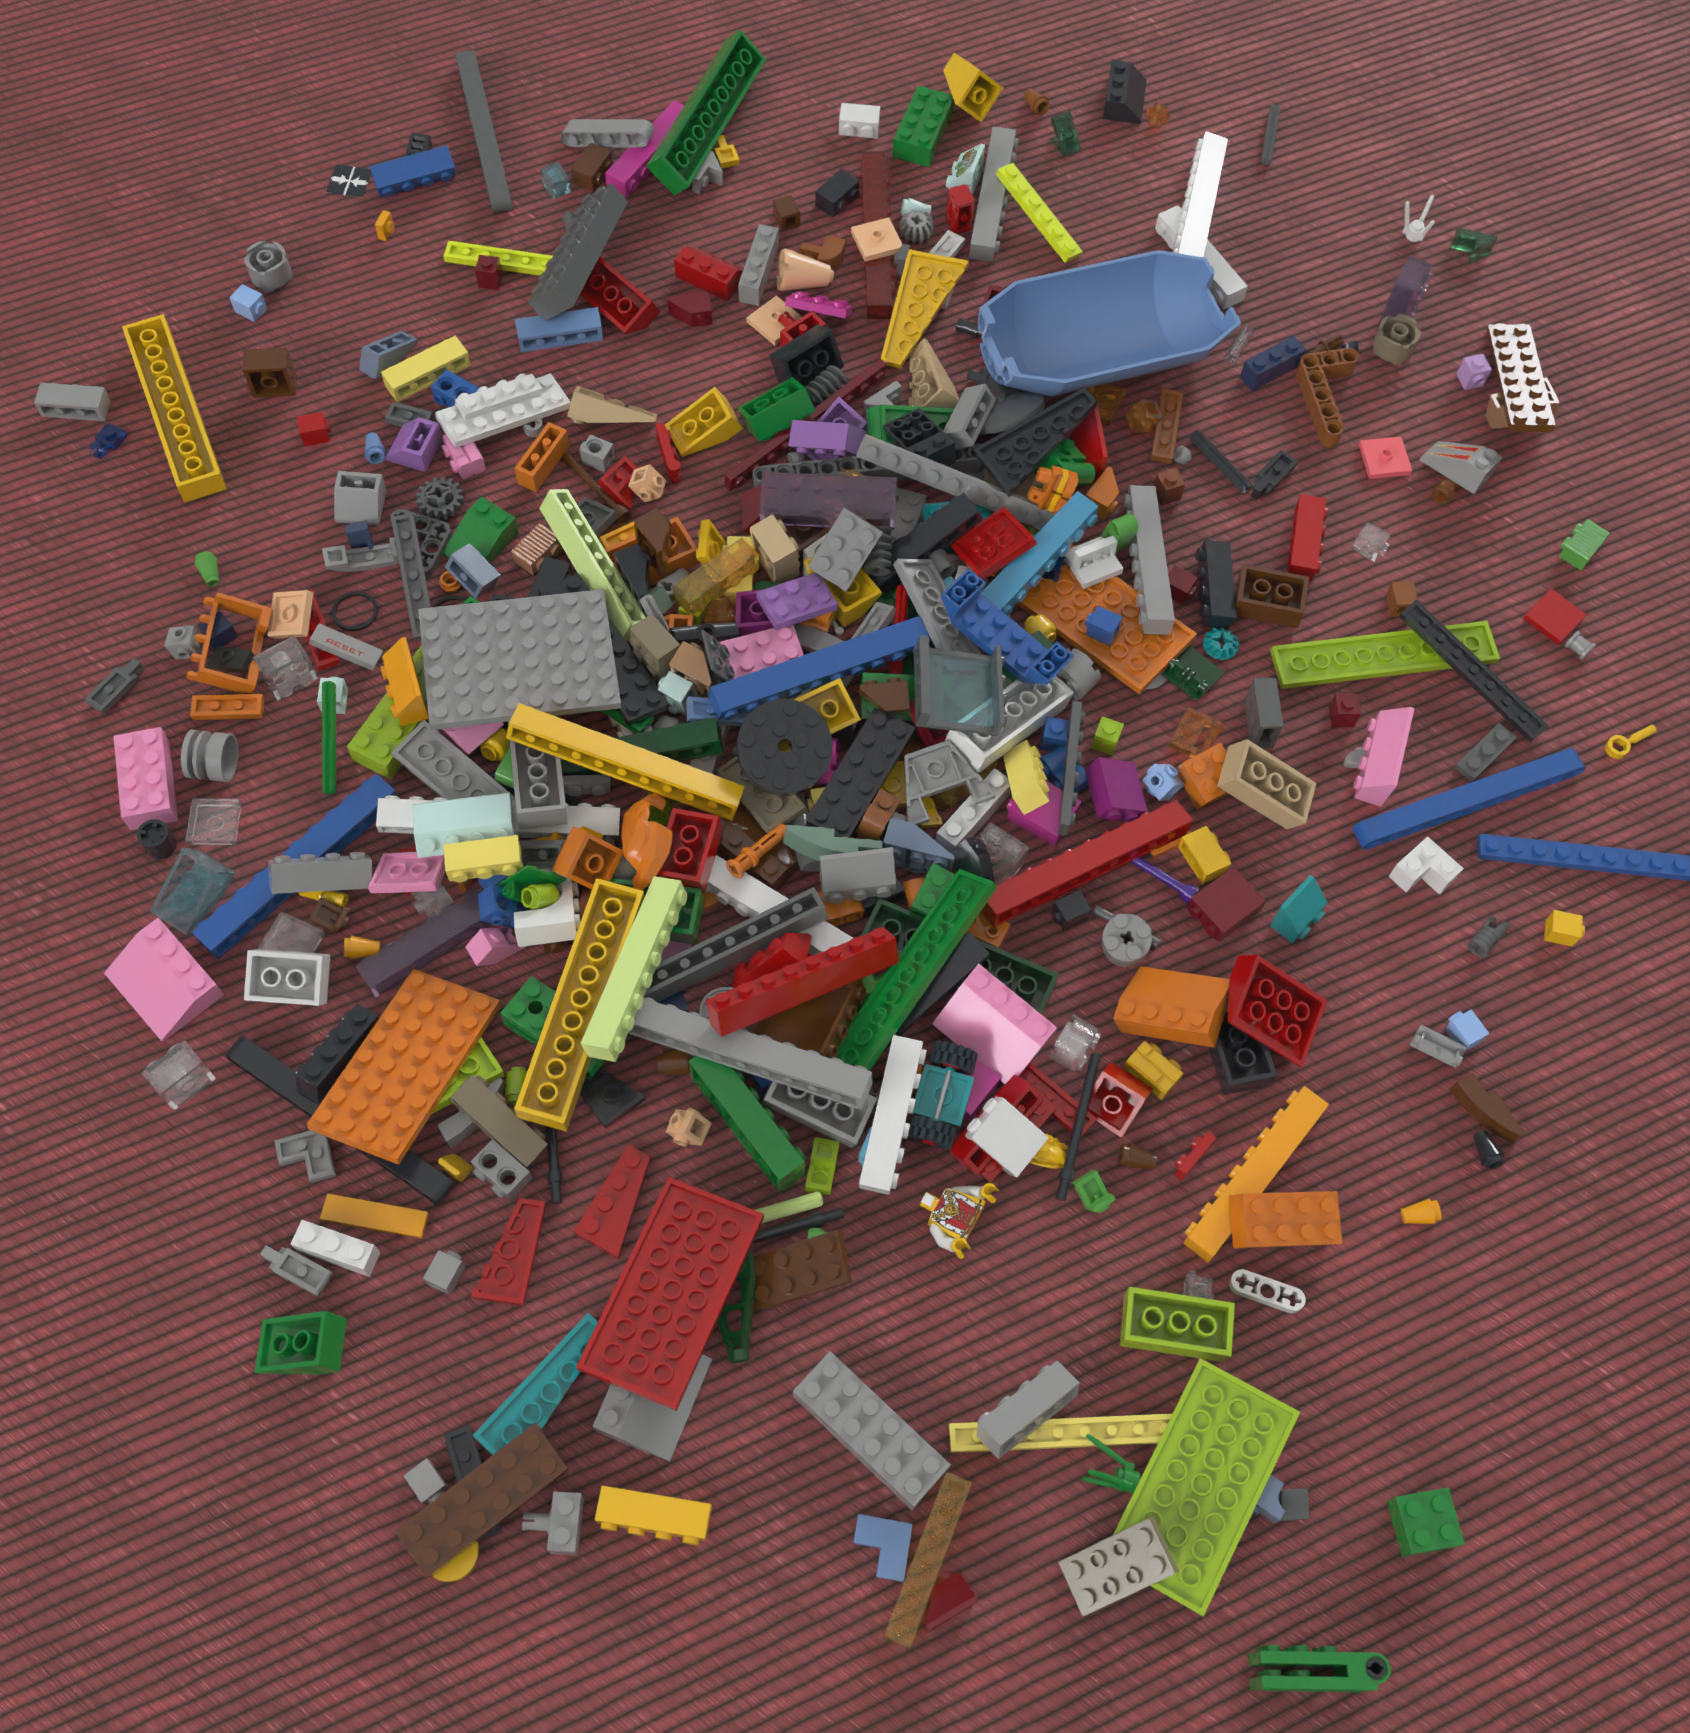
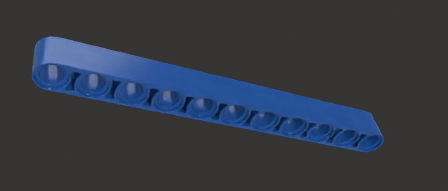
M1569 748L1368 818L1354 825L1352 831L1362 849L1368 850L1575 777L1585 770V766L1574 748Z

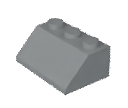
M893 847L820 856V883L823 902L836 904L843 900L853 899L861 901L867 897L877 896L885 898L895 894L896 878Z

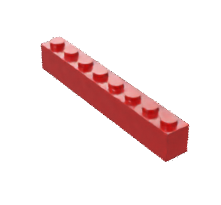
M884 927L874 929L868 934L852 938L846 943L831 947L824 952L809 956L802 961L787 965L780 970L765 974L748 983L740 984L738 987L726 992L718 993L706 1000L710 1025L723 1037L897 964L899 960L896 938Z

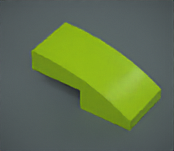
M815 1137L805 1191L813 1193L819 1191L821 1194L830 1196L840 1145L839 1141Z

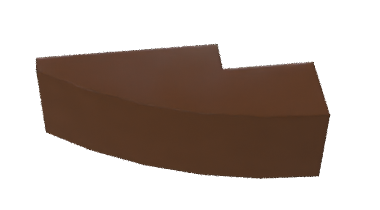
M1474 1073L1457 1081L1451 1087V1093L1463 1108L1480 1124L1510 1143H1514L1525 1134L1497 1091L1487 1094Z

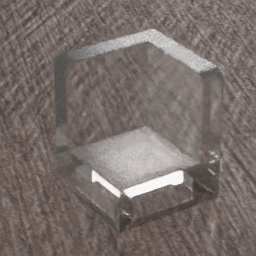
M1190 1270L1185 1276L1183 1295L1214 1300L1215 1295L1211 1294L1213 1279L1195 1276L1196 1271Z

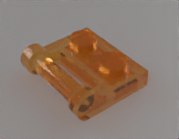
M1188 707L1168 747L1194 757L1213 746L1218 734L1222 733L1224 724ZM1204 726H1206L1210 731L1201 749H1198L1194 746Z

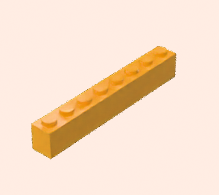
M1304 1086L1299 1093L1296 1090L1293 1091L1286 1100L1289 1104L1287 1109L1284 1111L1280 1108L1272 1118V1121L1275 1122L1274 1126L1271 1129L1265 1127L1257 1138L1261 1141L1257 1148L1252 1145L1243 1156L1247 1161L1242 1167L1237 1164L1228 1175L1232 1178L1228 1185L1222 1183L1215 1192L1214 1196L1217 1197V1200L1213 1205L1208 1202L1199 1214L1203 1218L1200 1222L1196 1224L1193 1221L1184 1232L1188 1237L1183 1244L1207 1263H1209L1232 1233L1229 1196L1262 1193L1329 1104Z

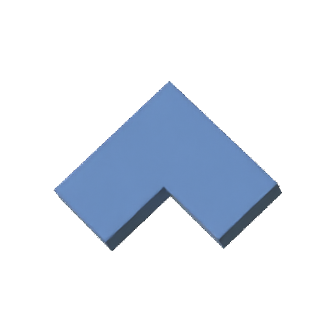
M858 1514L853 1544L880 1548L876 1578L904 1582L912 1524Z

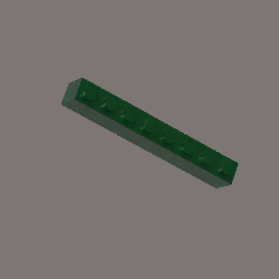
M716 717L704 718L690 723H681L666 728L661 727L646 732H636L622 737H613L678 762L723 753L722 733ZM561 759L562 776L605 775Z

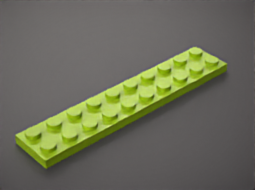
M1488 621L1445 626L1485 665L1495 664L1500 660ZM1413 630L1272 646L1270 650L1281 689L1453 669Z

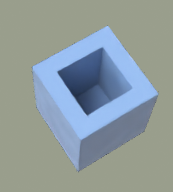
M243 284L230 297L234 311L253 322L262 316L267 309L263 295Z
M1472 1009L1464 1014L1461 1011L1455 1013L1449 1018L1450 1023L1445 1027V1031L1452 1040L1467 1047L1465 1051L1481 1043L1489 1035V1032Z

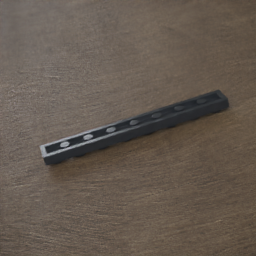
M1417 599L1398 616L1530 743L1549 726Z

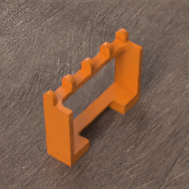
M217 592L215 598H204L203 603L211 606L210 616L201 614L199 619L201 622L208 624L206 634H196L195 636L197 642L203 643L201 655L193 653L190 658L192 661L199 663L197 672L188 671L186 677L190 680L241 694H252L257 683L260 669L258 662L272 608ZM217 608L257 620L251 647L255 657L246 670L245 679L204 668Z

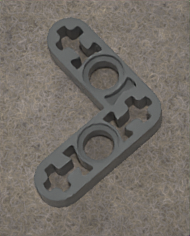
M404 509L395 510L391 514L390 519L393 516L413 513L416 526L419 523L427 524L425 529L416 530L417 536L425 539L420 551L425 578H429L438 566L443 556L442 552L452 537L450 525L444 521ZM429 547H438V550L435 553L427 552V549Z

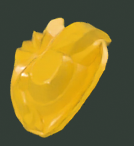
M1045 1134L1049 1138L1029 1163L1046 1168H1063L1066 1158L1064 1150H1067L1068 1146L1059 1142L1058 1138Z

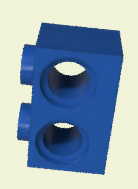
M447 369L431 385L435 402L448 408L455 406V399L460 394L468 393L470 395L476 393L479 387Z
M492 884L478 894L480 921L489 922L495 926L510 927L515 930L514 912L534 910L525 907L523 903L506 899L505 895L502 894L504 888L502 886Z

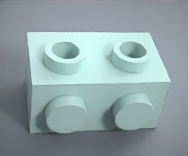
M671 671L666 676H663L658 683V691L669 702L668 711L673 714L679 712L687 717V698L689 696L699 697L693 683Z

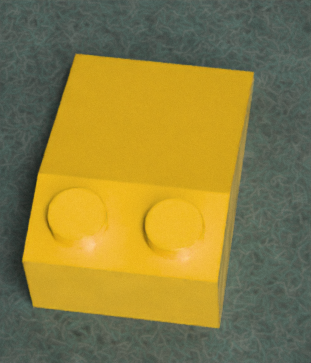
M716 387L712 388L665 424L667 431L670 430L672 440L683 457L725 442L743 429L728 400Z

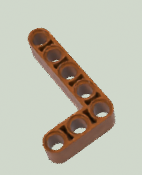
M1352 348L1304 354L1296 371V377L1319 440L1327 448H1333L1338 445L1344 425L1326 379L1346 377L1353 373L1359 359V354Z

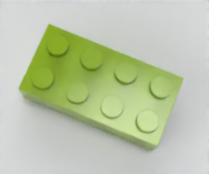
M1129 1287L1124 1293L1120 1346L1226 1362L1232 1354L1235 1303Z

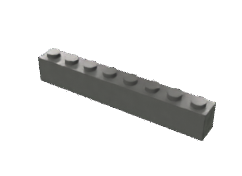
M813 887L660 962V965L655 968L651 986L647 988L644 996L659 1002L753 956L759 950L763 951L775 938H781L786 933H799L828 919L825 906L817 891Z

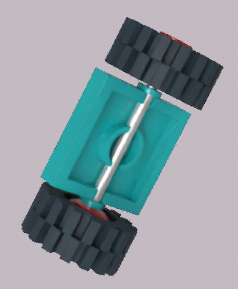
M947 1041L934 1042L929 1061L935 1066L925 1064L913 1114L918 1116L912 1117L908 1138L921 1144L924 1143L927 1146H933L934 1148L951 1150L957 1131L953 1126L961 1128L974 1083V1077L967 1076V1074H973L978 1057L976 1051Z

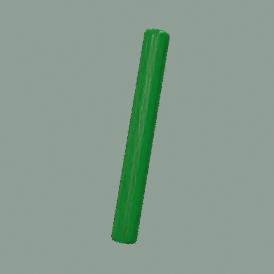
M324 681L322 683V792L326 795L336 794V685L332 681Z

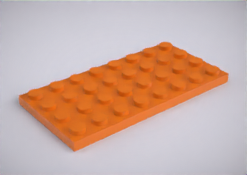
M1061 556L1056 560L1053 569L1050 572L1046 571L1042 575L1039 584L1027 591L1025 599L1020 603H1016L1030 615H1045L1056 626V634L1139 695L1168 667L1170 660L1176 659L1197 636V633L1176 618L1170 635L1143 634L1142 624H1139L1138 621L1140 607L1136 606L1137 590L1117 576L1083 589ZM1098 606L1122 616L1120 630L1110 646L1086 635L1087 626L1085 621L1089 613H1094Z
M413 969L308 1121V1129L399 1165L501 1007L500 1000Z

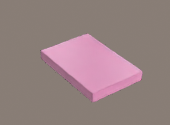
M417 852L383 853L368 889L370 893L437 891L445 874L444 855L418 858Z

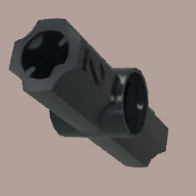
M735 622L705 623L695 626L669 628V633L680 645L684 641L688 644L692 642L700 647L704 646L701 630H704L711 636L713 635L718 642L737 638L739 635L738 626H736Z

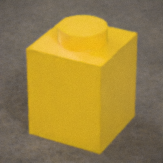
M1553 910L1545 919L1544 941L1573 947L1579 939L1583 938L1585 933V926L1582 925L1583 916Z

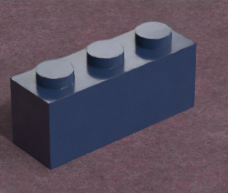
M1293 335L1245 360L1240 378L1251 391H1254L1298 368L1301 357L1306 353L1307 349Z

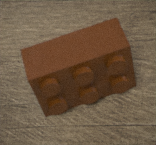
M1243 564L1237 579L1235 592L1237 616L1298 628L1305 611L1309 577Z

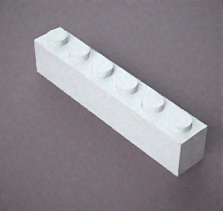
M1178 205L1158 214L1155 227L1157 233L1163 237L1168 246L1173 250L1177 237L1176 232L1180 224L1179 219L1183 211ZM1207 239L1203 257L1207 258L1215 273L1208 288L1215 297L1216 303L1223 309H1226L1244 300L1248 286Z
M893 1035L859 1182V1188L887 1195L890 1194L891 1188L896 1189L899 1177L898 1173H894L896 1163L902 1164L905 1150L900 1148L902 1138L907 1139L910 1124L906 1123L908 1113L913 1114L916 1099L911 1098L912 1091L919 1087L921 1074H917L919 1064L924 1065L927 1051L922 1049L923 1041Z

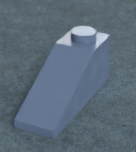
M399 331L363 346L359 370L371 378L377 379L382 377L381 372L398 364L417 344L418 339L403 331Z

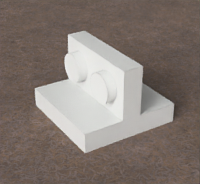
M1101 536L1070 548L1063 557L1083 589L1123 573V567L1115 556L1117 540L1114 536L1108 538Z

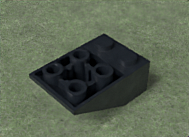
M920 408L883 425V429L893 445L947 467L956 463L955 442Z

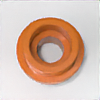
M449 571L444 572L439 579L440 588L445 592L452 593L461 587L459 581Z

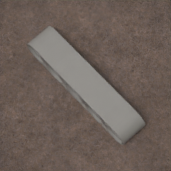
M573 119L567 123L561 134V140L569 147H587L590 143H593L600 147L642 148L649 142L654 132V127L649 121L643 119Z

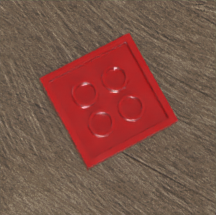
M1002 507L950 544V546L966 566L984 580L1037 545V542L1027 529L1005 507Z

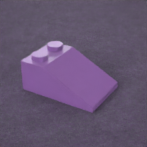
M839 396L817 421L846 423L867 431V421ZM812 451L806 454L812 460L842 458L829 453L827 456L817 455Z

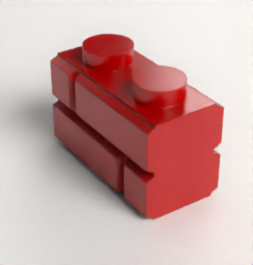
M965 184L949 188L945 220L950 226L951 231L955 234L965 233L972 229L975 199Z

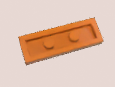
M263 694L192 696L190 716L192 720L262 719L265 698Z

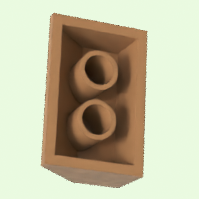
M683 641L669 663L670 669L678 676L692 682L699 697L708 698L710 687L713 685L703 649L695 643L691 642V644Z

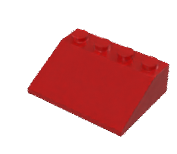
M1238 955L1229 980L1228 1022L1298 1067H1303L1328 1000L1259 955Z

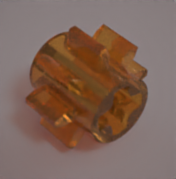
M1155 103L1153 108L1148 106L1145 114L1148 118L1147 123L1157 128H1160L1162 123L1167 125L1170 115L1167 113L1168 108L1158 103Z

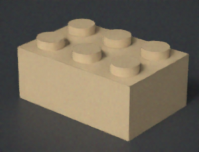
M772 514L750 527L754 555L772 582L782 584L800 576L799 567L801 565L798 560L800 556L797 552L799 548L793 537L788 538L785 532L787 530L780 519L776 520Z

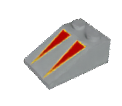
M1438 441L1421 456L1420 461L1474 494L1492 476L1502 457L1493 449L1486 448L1485 446Z

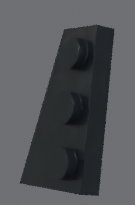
M602 1067L598 1069L591 1079L585 1077L579 1094L605 1129L646 1100L644 1094L630 1088L625 1082L616 1079Z

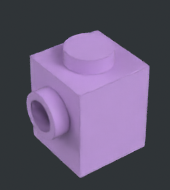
M1484 354L1465 357L1456 375L1464 390L1484 386L1492 369Z

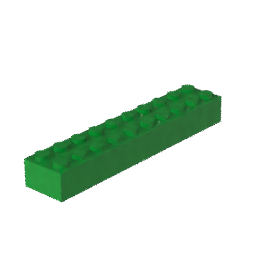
M741 29L726 38L646 165L674 196L690 186L766 61V58Z

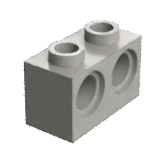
M493 1139L471 1161L475 1169L473 1171L474 1175L482 1182L488 1180L493 1185L491 1187L492 1191L501 1199L505 1196L512 1201L533 1179L530 1172ZM491 1159L497 1160L493 1168H485L487 1161ZM507 1176H515V1181L512 1184H503V1180Z

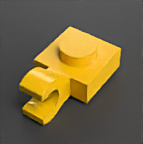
M720 135L717 144H715L714 154L721 169L739 165V157L734 145H727L724 135Z

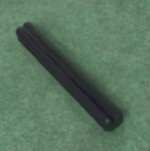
M1200 430L1192 432L1190 440L1242 493L1249 491L1252 484Z

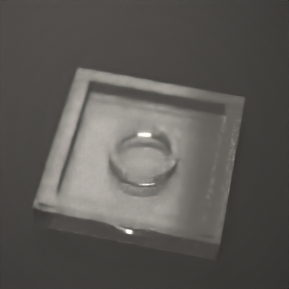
M192 798L185 840L187 844L236 845L241 800Z

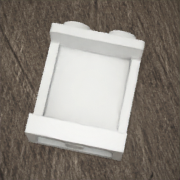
M996 1096L986 1102L981 1116L970 1122L965 1137L974 1141L997 1161L1006 1173L1018 1177L1049 1137L1007 1100Z

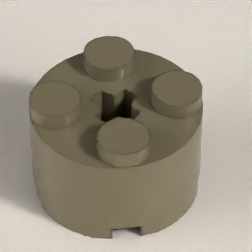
M1397 314L1395 317L1386 316L1381 321L1373 340V353L1388 362H1392L1394 365H1401L1412 356L1419 341L1421 330L1419 331L1417 327L1418 323L1410 316L1404 314Z

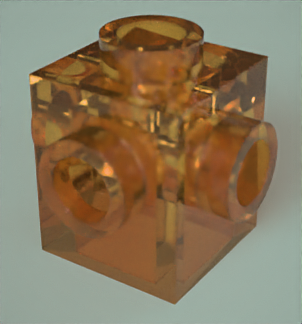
M1140 399L1125 414L1132 432H1142L1144 434L1151 432L1154 426L1163 419L1156 400Z
M728 597L708 602L704 623L735 622L736 624V608Z

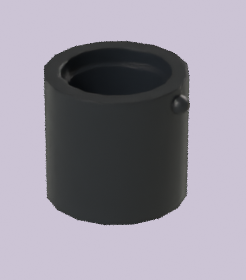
M150 819L140 825L137 830V839L151 858L155 860L164 859L175 851L177 841L163 821Z

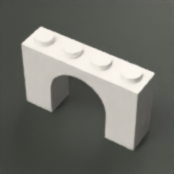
M535 866L537 869L554 872L552 871L553 866ZM567 878L566 881L556 886L560 895L559 900L549 907L514 912V929L518 947L575 939L581 922L580 914H576L580 912L579 898H575L579 896L577 882Z

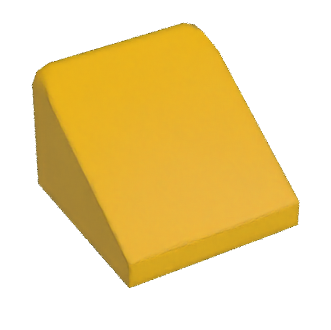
M450 1154L438 1160L442 1170L459 1182H463L473 1169L470 1164L456 1154Z

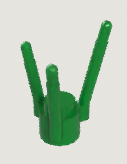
M1087 1434L1086 1438L1121 1464L1123 1468L1117 1467L1113 1476L1089 1469L1088 1474L1097 1478L1084 1476L1082 1478L1083 1481L1133 1494L1140 1481V1473L1134 1471L1135 1464L1124 1460L1091 1434Z

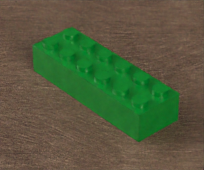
M698 1056L689 1060L690 1074L693 1081L779 1194L805 1176V1155L798 1146L794 1148L788 1141L790 1136L782 1126L778 1128L774 1123L775 1117L768 1107L763 1108L758 1102L760 1098L752 1087L747 1088L743 1082L745 1079L738 1069H733L732 1067Z

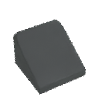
M1307 1488L1281 1490L1279 1492V1503L1285 1510L1281 1521L1309 1519Z

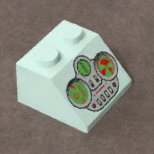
M984 144L977 145L961 153L958 161H954L951 172L952 176L948 175L946 181L948 190L949 188L965 184L968 186L970 193L974 195L982 175Z

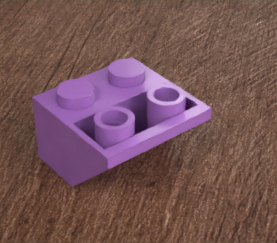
M418 417L404 424L385 457L386 461L426 472L443 440L439 423Z

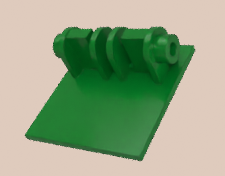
M527 865L497 885L504 887L502 894L505 895L506 899L522 903V891L529 885L552 883L558 886L566 881L567 878L557 875L555 872H547L537 869L535 866Z

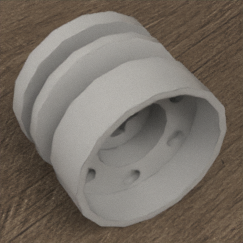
M193 729L188 731L181 750V767L184 776L200 780L208 777L212 781H231L238 762V743L235 735L215 732L211 735L208 731L201 732Z

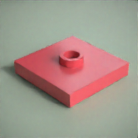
M1401 436L1360 440L1359 448L1369 479L1411 474L1412 468Z

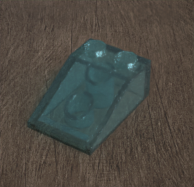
M182 847L150 912L189 935L224 895L235 871L199 849Z

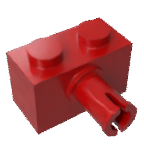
M813 310L797 321L785 311L778 318V322L785 327L780 331V348L818 324L826 327L825 322Z

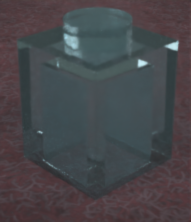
M559 162L540 169L542 183L552 199L571 192L569 177Z

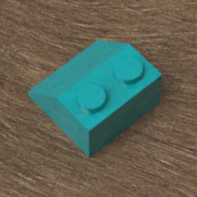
M1309 875L1283 903L1270 925L1292 944L1298 938L1303 940L1311 930L1309 927L1311 923L1317 924L1326 914L1323 909L1327 901L1312 875Z

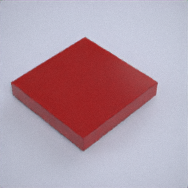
M1551 588L1525 614L1523 619L1559 645L1586 618L1587 614Z

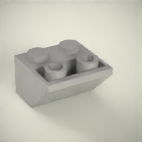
M338 471L334 487L335 522L352 524L367 520L368 525L379 526L387 492L382 474Z

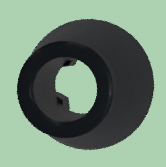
M1486 1130L1480 1131L1473 1136L1482 1166H1485L1486 1170L1496 1169L1505 1163V1154Z

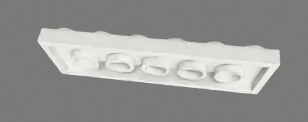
M551 373L535 378L533 374L527 376L526 374H519L515 380L509 382L501 380L494 387L487 388L483 386L476 393L470 395L462 393L455 399V406L437 411L435 415L442 429L454 447L457 448L567 410L571 402Z

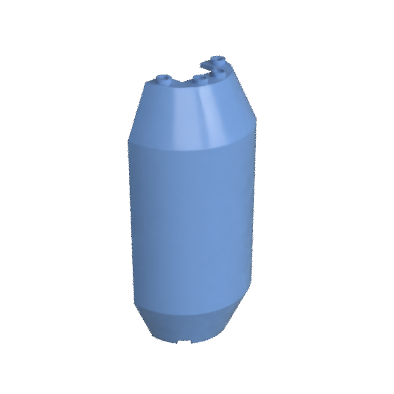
M1156 250L1015 281L980 307L978 331L982 333L983 343H980L984 362L989 373L997 383L1052 397L1078 391L1084 387L1091 388L1197 363L1237 330L1241 322L1233 307L1228 308L1225 316L1220 311L1215 297L1208 288L1215 273L1207 258Z

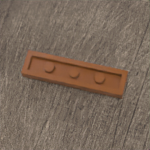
M1162 390L1151 461L1172 463L1183 392Z

